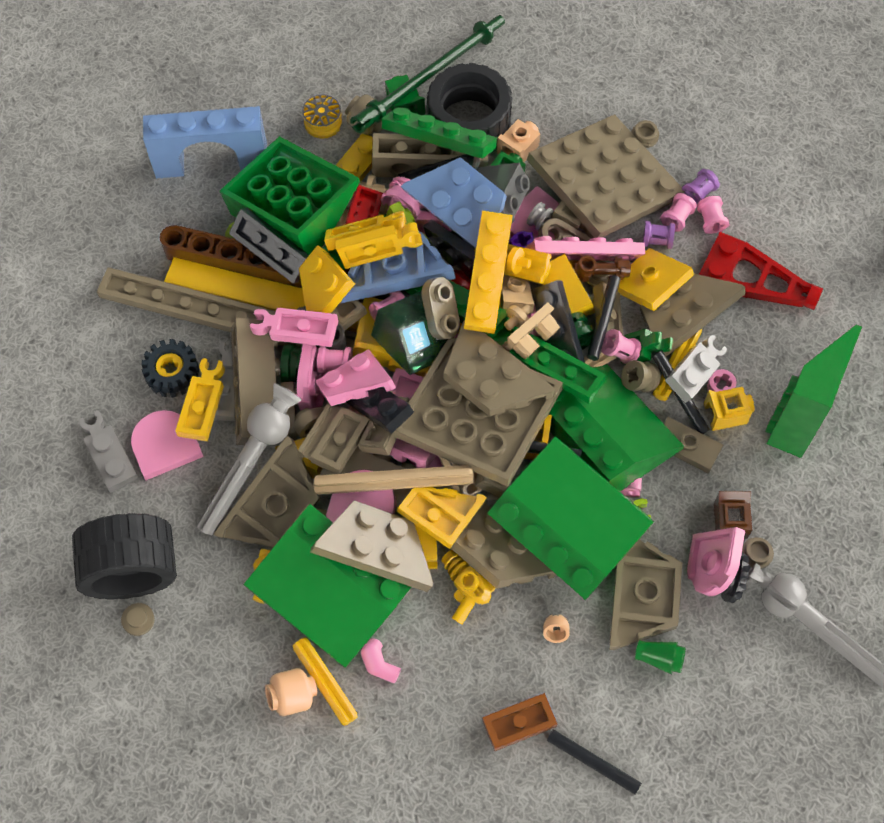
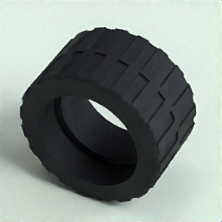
M476 63L456 64V66L444 69L431 82L427 92V115H431L436 120L446 123H458L461 127L470 130H482L487 135L497 137L498 140V137L510 128L512 91L507 84V80L495 69ZM471 100L487 105L493 112L480 120L464 121L452 117L445 110L457 102Z
M143 513L104 516L86 522L72 534L75 587L78 592L83 593L85 596L108 600L141 597L167 588L177 578L172 526L167 520L159 516Z

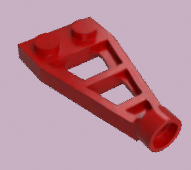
M719 232L699 273L702 276L742 284L745 286V295L742 297L796 307L804 306L815 310L824 288L806 282L749 243ZM746 260L756 266L761 272L759 280L754 283H747L734 279L733 272L738 262ZM773 274L788 283L787 291L780 293L766 289L764 283L767 276Z

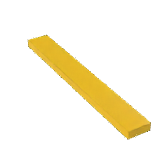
M173 257L164 280L166 283L276 311L277 308L297 310L299 307L305 306L302 288ZM359 320L346 330L357 332Z

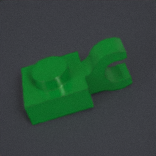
M645 328L624 335L628 339L635 338L640 341L642 347L637 360L641 362L650 361L652 352H669L672 350L673 338L661 339L662 332L660 331L652 332Z

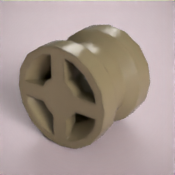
M631 360L623 367L621 380L628 390L648 393L654 391L659 385L660 371L654 363Z

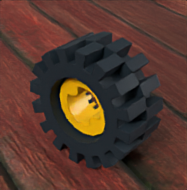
M169 339V344L167 345L165 340L159 341L161 346L158 348L153 344L150 346L152 353L146 351L144 353L146 360L141 362L143 368L141 370L149 388L151 387L152 391L156 394L160 392L162 397H167V393H170L172 398L177 397L176 392L178 391L182 395L186 394L185 388L189 387L192 376L199 377L197 372H200L192 348L189 345L186 347L183 341H179L177 345L175 339ZM174 363L177 370L173 373H167L164 368L166 364Z

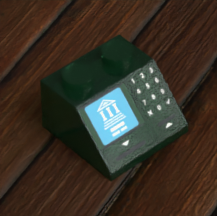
M422 291L378 309L371 336L409 375L431 366L448 340L436 339L429 332L422 300Z

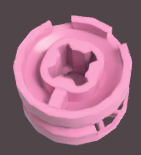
M405 177L393 178L389 189L381 197L382 204L391 206L400 201L404 209L408 208L416 220L420 209L424 207L401 187L410 179Z

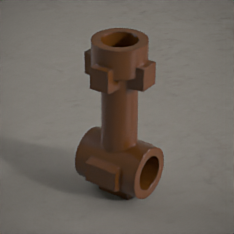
M586 255L582 256L579 262L574 264L573 269L581 282L589 281L592 275H615L623 280L625 277L630 276L631 264L630 260H623L622 257H615L614 263H596L593 257Z

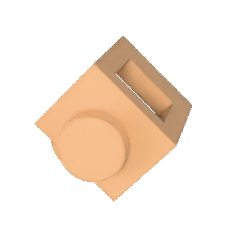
M517 119L503 135L501 134L498 137L497 154L501 151L508 155L509 153H515L525 162L529 152L536 150L539 146L540 133L538 127L531 121L524 123Z

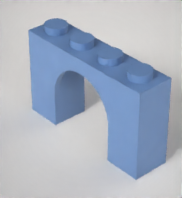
M260 106L143 116V141L156 179L184 176L183 150L195 143L217 142L229 146L237 155L240 171L267 148Z

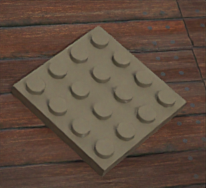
M615 114L531 151L527 157L530 165L595 238H603L671 204L676 194L685 192L680 184Z
M457 338L448 339L408 402L414 413L393 434L400 440L457 465H467L473 468V472L508 487L562 391L563 382L534 371L555 388V396L548 400L545 397L528 401V406L518 409H507L504 413L489 417L444 380V370Z

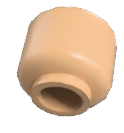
M300 668L274 674L270 678V683L265 685L267 703L270 710H276L280 716H288L310 709L313 697L317 696L314 678L312 676L307 677L306 673Z

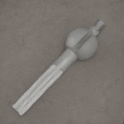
M274 383L272 402L257 405L250 412L247 419V430L250 437L196 526L203 533L213 536L266 446L278 444L288 435L290 418L286 412L288 408L302 400L291 390Z
M757 563L748 573V577L757 580L756 584L764 589L761 593V600L763 606L770 614L779 618H788L793 615L875 683L884 688V664L805 600L807 592L799 578L788 573H780L773 577L768 572L763 573L760 565Z

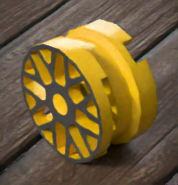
M320 94L310 97L304 103L302 114L304 127L308 134L315 138L325 139L336 135L340 131L342 124L341 106L334 97Z

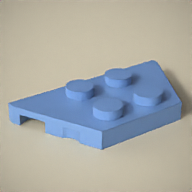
M461 157L407 181L401 186L406 193L475 249L482 210L501 213L507 198L501 189Z
M420 232L423 243L421 246L415 248L406 246L403 247V254L351 267L348 276L355 285L342 299L341 303L420 287L431 278L443 277L447 280L455 279V273L452 266L445 263L437 249L430 246L428 239Z

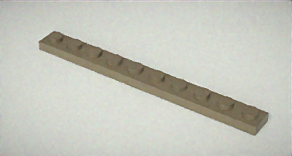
M107 267L97 290L99 298L231 332V327L236 318H256L254 314L256 309H264L270 315H275L276 312ZM345 330L347 347H351L353 351L356 332ZM278 341V345L284 346L286 343L283 341Z

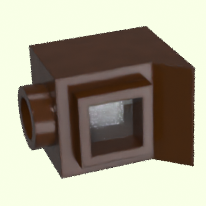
M719 491L714 501L715 530L738 527L745 530L744 540L748 539L753 531L751 491Z

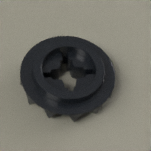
M741 552L740 564L734 580L721 593V597L725 602L735 603L736 600L741 599L743 591L746 590L747 580L750 579L748 577L750 565L748 564V555H745L744 552Z

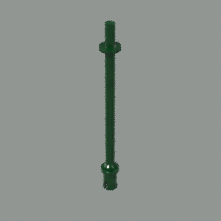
M497 15L487 24L484 21L476 22L473 27V34L381 101L371 100L368 102L364 110L351 117L350 124L358 121L352 128L361 134L374 123L382 122V118L386 116L388 109L479 42L485 45L491 43L494 37L493 32L505 24L504 17Z

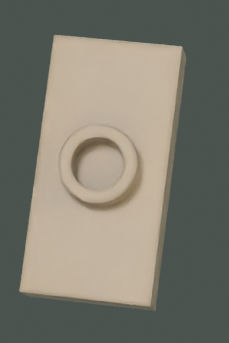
M507 275L503 276L500 296L502 309L507 310L511 305L522 308L528 304L532 308L531 313L533 314L534 301L529 281Z

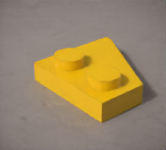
M318 245L299 267L306 311L332 313L355 285L329 253Z
M413 488L400 504L397 512L450 549L484 504L487 497L481 494L476 496L457 493V490L448 488Z

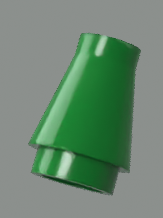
M639 640L635 660L643 661L671 675L673 672L681 673L686 647L679 646L678 642H646Z

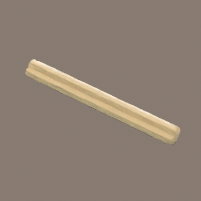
M467 465L317 475L314 478L313 486L315 493L320 495L465 485L473 483L474 473L473 468Z

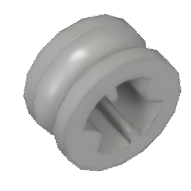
M539 202L529 214L527 224L529 226L535 225V229L539 231L541 225L551 219L554 210L551 208L545 209V204Z

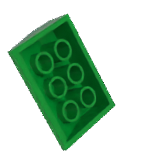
M279 136L219 192L232 216L237 218L240 209L248 208L310 255L317 245L322 247L325 244L326 230L336 227L360 180L359 177Z
M856 324L803 366L799 376L792 374L787 388H785L766 427L765 432L770 434L767 445L799 458L803 457L833 405L862 326Z
M606 363L603 366L593 367L606 374V381L590 404L562 389L548 414L552 415L550 432L568 447L582 449L581 458L615 488L622 491L636 479L643 477L684 449V445L633 391L625 388L621 378Z
M554 437L487 513L584 600L598 588L655 522L557 437Z
M309 504L243 585L336 662L346 668L393 612L411 587L310 553L311 547L333 522Z

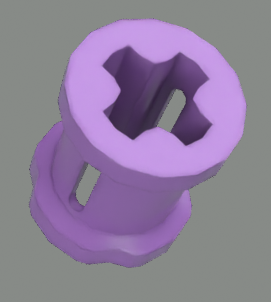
M703 168L698 172L697 178L691 183H686L682 190L685 191L684 194L693 198L697 204L711 191H716L720 183L718 177L711 170Z
M645 221L643 234L645 247L652 244L663 245L667 249H672L675 223H670L669 226L655 225L651 224L650 221Z

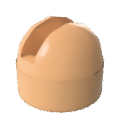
M560 614L559 616H548L543 625L544 638L553 643H560L568 639L570 633L566 617ZM554 627H560V630H554Z

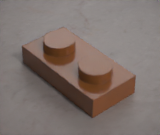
M545 693L482 717V722L494 751L556 728L558 725Z

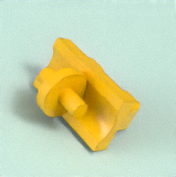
M508 244L504 275L543 284L549 275L552 255Z

